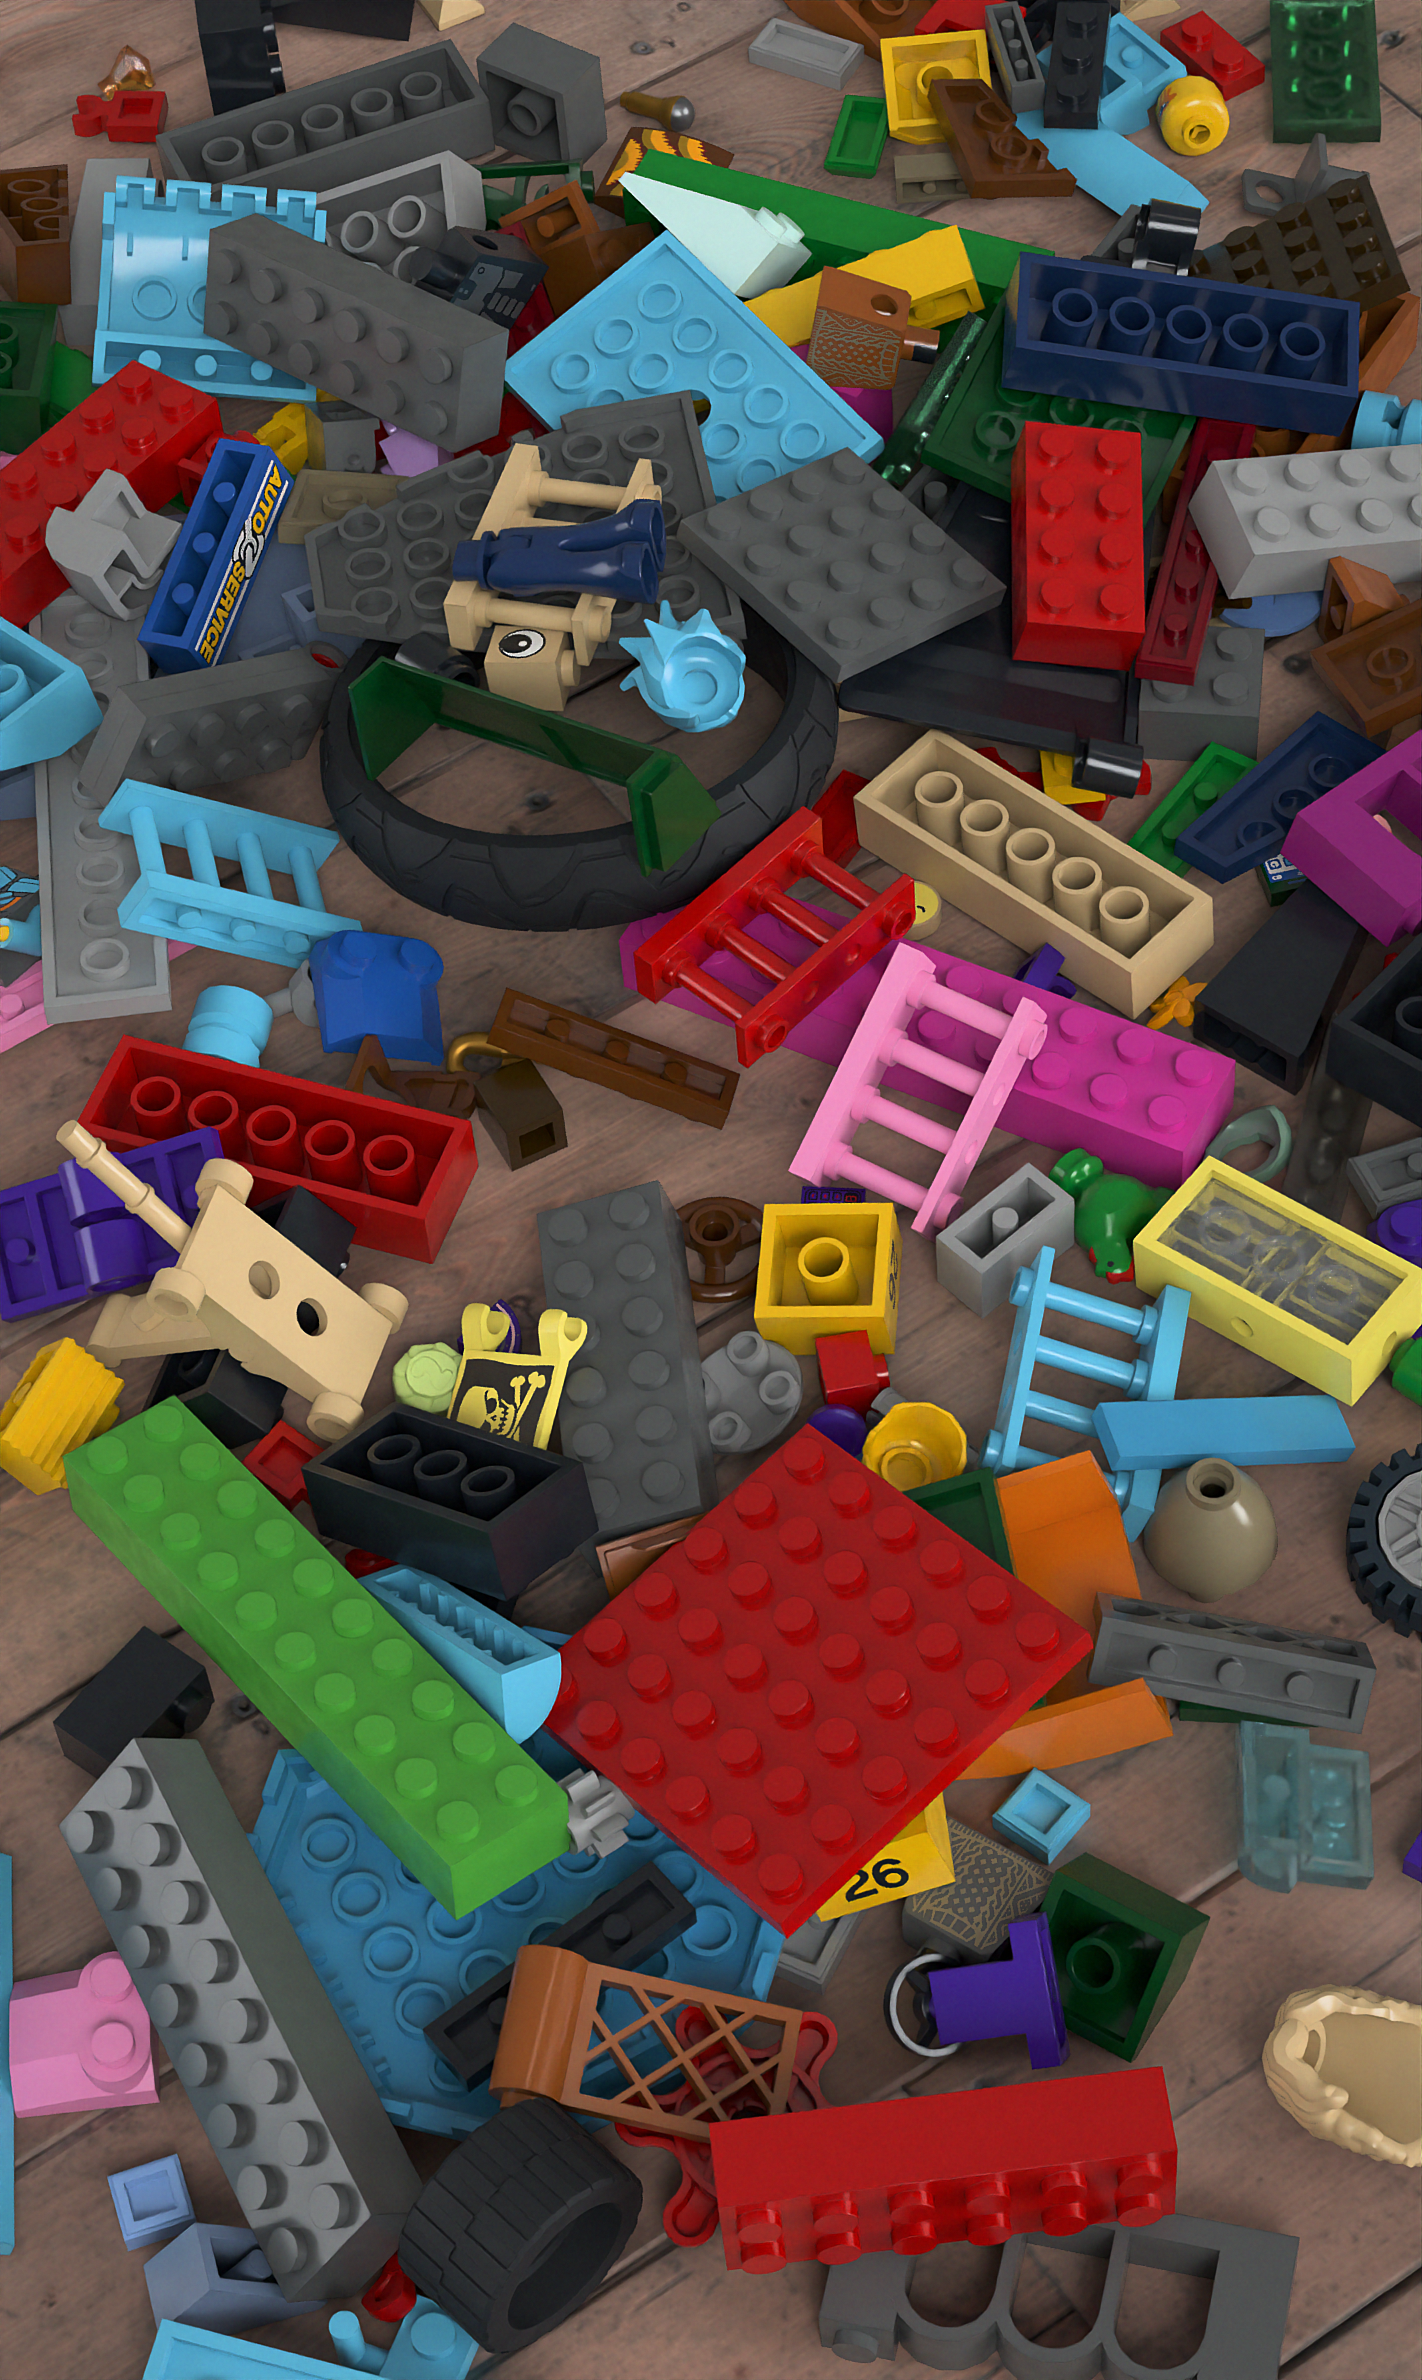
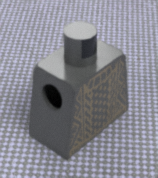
M946 1815L956 1882L907 1897L902 1911L903 1940L908 1946L918 1951L915 1956L921 1954L946 1955L956 1959L964 1966L1013 1959L1008 1923L1018 1915L1040 1911L1054 1873ZM932 1961L923 1963L914 1969L930 1982L928 1972L949 1967Z

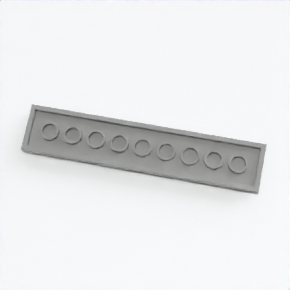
M68 588L29 622V635L82 668L103 717H105L118 686L151 679L150 656L137 641L147 614L125 622L100 612L77 594L73 588ZM101 724L62 755L34 762L43 999L47 1025L172 1010L168 938L125 929L120 926L117 908L141 876L133 835L100 828L98 818L105 808L77 778Z

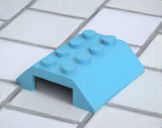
M117 175L116 193L104 192L102 254L92 387H101L129 362L135 360L210 396L302 404L316 402L317 387L203 332L210 229L257 213L325 245L327 211L316 210L317 192L278 189L277 207L266 206L267 188L222 184L221 202L210 201L211 183L167 179L165 198L155 197L156 178Z

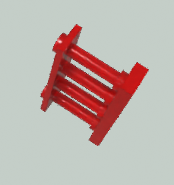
M802 806L633 952L637 990L644 997L657 1004L674 988L684 987L735 1023L738 1062L748 1069L762 1055L778 1049L786 1039L789 1031L889 942L902 938L910 930L916 919L914 879L904 873L882 894L824 856L822 819ZM810 876L860 909L861 912L839 931L784 894V892L800 878ZM768 912L818 946L819 949L796 968L742 931V929L759 914L763 915ZM726 949L777 984V986L754 1006L699 968V966L715 952Z

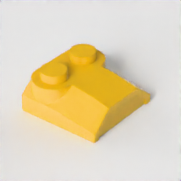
M985 29L880 39L883 87L885 90L890 137L914 145L946 142L927 98L931 79H982L992 89Z

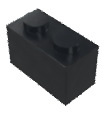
M143 1626L53 1721V1725L64 1756L96 1779H99L133 1738L180 1739L185 1733H191L198 1729L206 1720L215 1699L206 1668L146 1626Z

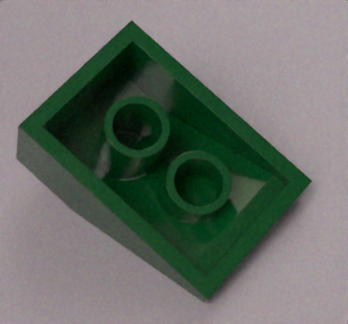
M0 301V451L8 454L19 455L46 433L58 323V304Z

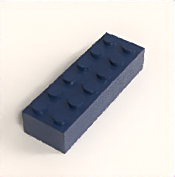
M1020 251L1006 292L1001 387L1340 437L1358 400L1360 302Z

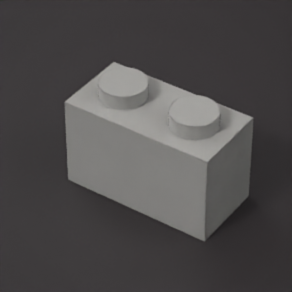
M1028 1162L936 1236L937 1282L983 1319L1009 1298L1013 1280L1019 1267L1030 1268L1043 1245L1055 1249L1053 1261L1074 1245V1198Z

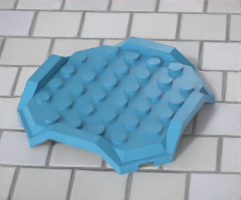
M525 1625L521 1628L556 1651L573 1637L572 1635ZM540 1727L528 1739L519 1744L556 1783L579 1768L585 1774L590 1772L588 1768ZM296 1749L278 1750L261 1794L264 1802L253 1832L246 1833V1836L392 2125L464 2142L467 2136L477 2127L482 2126L492 2116L500 2112L501 2101L493 2098L488 2092L491 2077L469 2093L427 2045L422 2029L513 1963L519 1947L530 1944L537 1945L649 1861H652L696 1909L697 1923L632 1972L766 2002L785 1937L636 1809H634V1817L628 1821L629 1825L623 1828L629 1841L603 1859H600L596 1853L588 1857L584 1850L576 1855H572L567 1851L456 1921ZM609 1988L598 1996L596 2010L612 2035H615L644 2016L627 1991ZM648 1996L655 2008L667 2001ZM681 2004L662 2016V2019L675 2038L676 2020L680 2013L689 2005ZM724 2014L728 2023L737 2018V2016ZM752 2020L733 2032L735 2038L738 2039L755 2021ZM651 2025L646 2026L619 2044L641 2079L673 2060ZM593 2029L591 2031L588 2051L602 2043ZM607 2051L584 2066L579 2093L611 2100L631 2086ZM677 2068L648 2087L651 2094L664 2095L683 2085L687 2079L681 2070ZM566 2111L590 2134L612 2123V2121Z

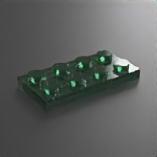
M1269 0L1273 143H1312L1316 133L1325 134L1326 143L1354 144L1359 142H1380L1381 109L1375 0Z

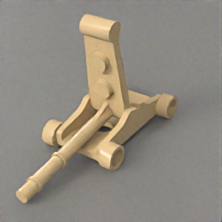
M75 1120L66 1122L59 1129L56 1140L76 1157V1163L83 1169L88 1168L125 1202V1208L129 1212L138 1214L181 1254L176 1266L162 1268L156 1272L147 1293L134 1297L124 1294L109 1295L86 1345V1353L94 1355L95 1360L104 1363L105 1367L115 1368L120 1365L122 1359L218 1348L221 1351L229 1349L230 1355L242 1361L241 1366L248 1372L276 1380L312 1402L313 1405L306 1423L308 1428L323 1440L336 1443L362 1424L365 1413L360 1404L388 1335L399 1331L408 1310L407 1298L400 1291L391 1286L373 1282L363 1285L358 1295L245 1206L254 1180L252 1175L236 1162L228 1159L214 1158L204 1164L195 1186V1191L199 1197L197 1205L200 1208V1212L193 1228H191L155 1195L153 1187L148 1183H142L106 1149V1144L100 1138H94ZM300 1302L310 1304L319 1317V1329L315 1336L306 1334L300 1328L296 1315Z

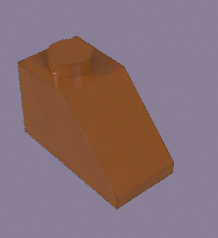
M577 180L498 219L502 228L521 221L532 250L537 255L580 236L600 232V228Z
M1338 556L1329 559L1317 632L1324 644L1409 604L1410 601L1404 594L1399 595L1388 575Z

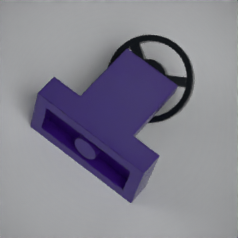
M1047 1912L1018 1915L1008 1923L1013 1959L964 1966L956 1959L946 1955L921 1954L903 1962L890 1977L883 2000L885 2021L897 2043L916 2055L940 2057L955 2052L967 2041L1026 2033L1032 2070L1061 2066L1071 2054ZM932 1961L949 1967L928 1972L930 1982L914 1969L923 1963ZM904 1978L916 1992L912 2007L914 2015L921 2025L915 2043L904 2033L897 2017V1995ZM938 2032L940 2045L943 2046L927 2049Z

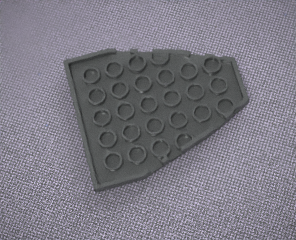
M690 390L574 410L560 416L562 428L534 440L533 435L529 430L511 436L513 446L495 456H483L477 450L413 476L396 485L398 498L372 510L369 505L363 503L348 511L342 519L326 523L305 534L307 560L319 631L403 644L415 634L428 632L451 646L443 603L454 581L452 566L459 541L472 540L514 445L518 443L538 446L541 469L548 473L549 478L627 487L638 460L641 458L651 460L654 485L661 487V507L666 532V558L663 572L657 573L659 581L657 599L652 605L616 600L611 612V628L608 639L605 643H598L592 658L635 659L619 644L620 638L651 637L645 626L644 619L659 624L662 600H668L673 617L679 622H686L700 609H706L719 630L732 631L739 636L740 640L747 639L739 595L676 539L682 519L717 504ZM546 502L543 507H537L533 518L582 524L616 514L617 510ZM500 591L498 598L576 608L582 593L553 591L540 593L537 596L514 597L513 594ZM493 622L490 628L484 627L474 651L454 649L465 652L487 653L495 626L510 624ZM567 632L570 650H575L573 634Z

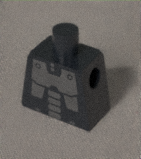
M454 226L449 229L436 250L426 246L416 249L409 262V273L412 278L417 280L414 286L505 327L509 331L549 269V266L519 237L461 226Z

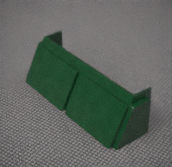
M382 656L347 687L368 780L374 781L425 731L436 723L625 787L628 793L641 875L644 877H648L654 869L666 872L722 814L716 806L715 800L680 757L674 753Z

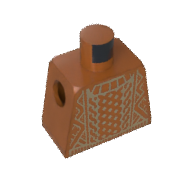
M824 266L806 364L829 387L889 390L895 386L900 359L934 365L940 331L907 325L912 298L907 291L834 267Z

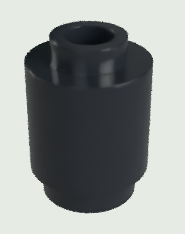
M421 632L411 636L402 644L395 656L394 661L476 688L480 687V678L473 662L432 633Z

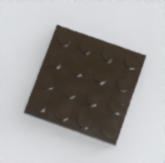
M1367 174L1357 179L1348 178L1338 181L1329 187L1326 193L1305 203L1296 202L1280 209L1275 217L1253 227L1243 226L1230 232L1223 241L1204 250H1194L1187 275L1195 278L1360 302V313L1411 290Z

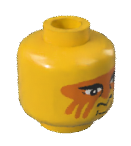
M1190 75L1178 78L1167 85L1158 97L1155 110L1157 122L1163 139L1173 151L1183 156L1207 154L1218 147L1226 137L1230 123L1228 109L1221 92L1208 79Z

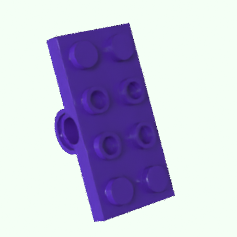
M210 1126L121 1154L110 1152L142 1183H148L153 1187L155 1195L191 1228H193L200 1212V1208L197 1205L199 1197L195 1191V1186L203 1166L210 1159H225L218 1130ZM76 1158L59 1165L57 1168L58 1173L0 1191V1314L3 1321L14 1323L153 1281L156 1272L160 1269L176 1266L181 1254L138 1214L129 1212L125 1208V1202L88 1168L83 1169L78 1165Z

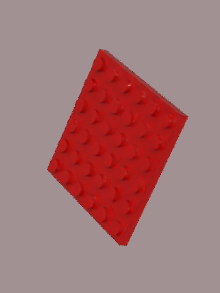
M807 1423L686 1533H690L686 1539L678 1541L557 1650L561 1655V1683L556 1701L540 1728L590 1771L593 1770L597 1777L602 1775L611 1781L628 1799L634 1809L788 1939L1094 1648L1089 1632Z

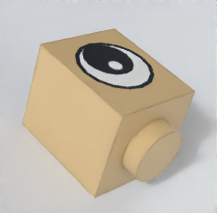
M517 625L495 626L484 661L489 691L545 711H564L570 687L578 686L581 675V665H577L575 650H570L568 633Z

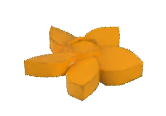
M1184 975L1180 976L1169 987L1168 993L1158 997L1148 1006L1152 1013H1156L1148 1021V1028L1156 1031L1169 1023L1173 1018L1183 1027L1190 1026L1195 1016L1194 998L1208 983L1198 982L1191 985Z

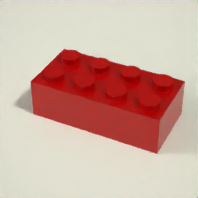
M1025 421L1011 459L1012 660L1129 671L1145 635L1141 433Z

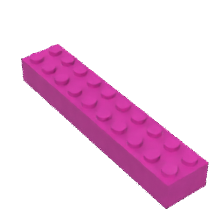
M790 897L839 931L852 920ZM686 906L664 914L660 912L657 913V916L634 921L629 924L619 939L624 987L638 992L633 952ZM768 912L763 915L759 914L742 929V931L796 968L819 949L818 946ZM905 938L889 942L789 1031L786 1039L781 1044L782 1047L839 1067L899 942L923 952L936 965L933 975L936 977V983L1012 1017L1022 997L1034 1001L1047 1014L1044 1024L1047 1025L1045 1041L1034 1059L1026 1058L993 1127L1064 1154L1077 1148H1083L1091 1156L1099 1157L1102 1160L1104 1169L1117 1174L1135 1177L1142 1183L1154 1188L1163 1186L1177 1191L1200 1166L1205 1157L1206 1148L1217 1136L1234 1105L1236 1060ZM726 949L715 952L699 966V968L754 1006L777 986V984ZM684 987L674 988L661 999V1001L735 1028L733 1021ZM924 1006L921 1010L915 1009L905 1029L908 1033V1040L986 1074L1002 1041L927 1006ZM899 1063L893 1067L887 1066L880 1081L882 1085L964 1116L974 1098Z

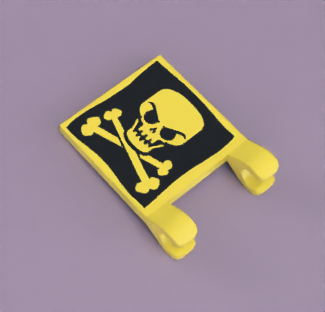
M483 1303L469 1304L465 1307L462 1315L464 1352L446 1418L547 1450L570 1359L585 1341L587 1335L586 1322L580 1318H567V1313L561 1309H548L542 1313L538 1326L541 1356L494 1352L508 1333L510 1327L508 1315L498 1311L490 1312V1307Z

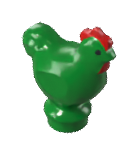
M1077 1148L1065 1154L1054 1165L1048 1178L1074 1198V1240L1077 1245L1088 1253L1089 1261L1096 1266L1094 1270L1095 1276L1106 1278L1108 1283L1113 1285L1120 1282H1131L1134 1279L1135 1265L1134 1256H1131L1129 1248L1133 1246L1134 1238L1176 1191L1163 1186L1151 1189L1137 1178L1126 1174H1103L1102 1160L1097 1156H1091L1083 1148Z

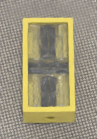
M1210 1155L1133 1240L1136 1288L1158 1299L1167 1284L1190 1291L1191 1298L1188 1310L1190 1318L1351 1407L1390 1363L1402 1343L1411 1338L1422 1325L1421 1268Z

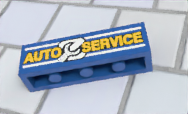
M219 438L137 638V641L164 673L174 675L222 664L294 485V480L270 446Z

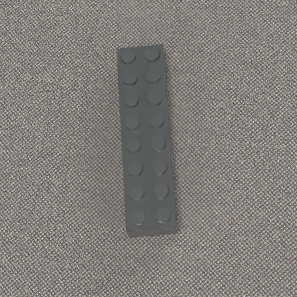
M133 1738L58 1827L287 2303L353 2297L400 2248L399 2237L401 2230L405 2226L407 2215L413 2203L417 2201L424 2186L198 1739Z

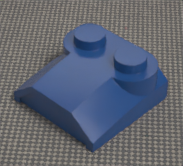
M342 930L333 934L331 938L316 942L308 959L323 1051L325 1053L336 1051L358 1054L363 1039L368 1034L378 1037L387 1058L429 1062L434 1066L441 1065L444 1053L436 986L443 974L444 966L440 955L428 943L415 938L356 930Z

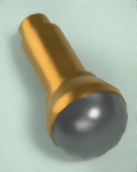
M624 91L620 97L621 107L627 108L632 113L658 119L660 123L672 132H683L690 128L695 118L693 104L685 96L676 95L662 99L636 91L632 93Z

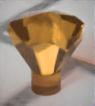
M127 44L120 50L110 75L97 83L108 101L113 99L114 91L150 90L156 83L149 59Z

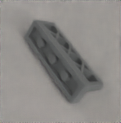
M1096 1592L1092 1609L1096 1625L1093 1640L1094 1648L1091 1650L1086 1671L1089 1683L1112 1687L1143 1677L1153 1695L1356 1734L1362 1733L1377 1670L1366 1643Z

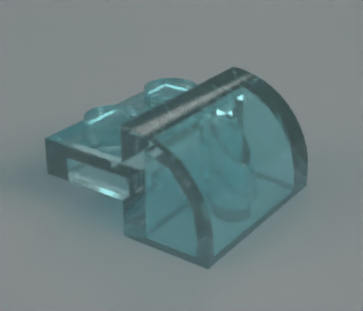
M1241 1720L1234 1735L1237 1862L1240 1872L1249 1881L1258 1886L1286 1894L1291 1892L1297 1881L1366 1890L1374 1878L1369 1752L1310 1744L1309 1729Z

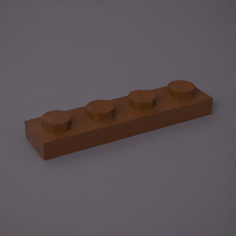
M507 987L486 1042L487 1044L504 1049L513 1055L531 1059L566 1072L572 1077L585 1079L623 1093L632 1099L650 1103L682 1115L691 1121L701 1122L722 1130L730 1112L740 1074Z

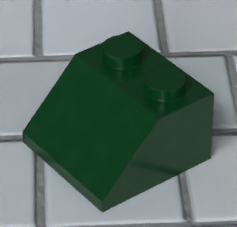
M1085 1852L1055 1871L1039 1912H1047L1066 2029L1132 2063L1136 2060L1185 1981L1211 1917Z

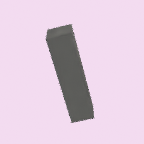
M1012 1L985 6L986 36L1012 114L1044 109L1045 81L1018 2Z

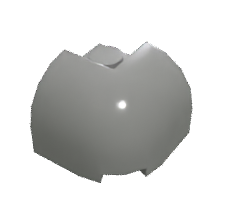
M106 468L74 512L56 506L47 523L45 543L51 557L77 594L100 612L127 622V620H134L148 613L183 526L179 522L147 511L125 476Z

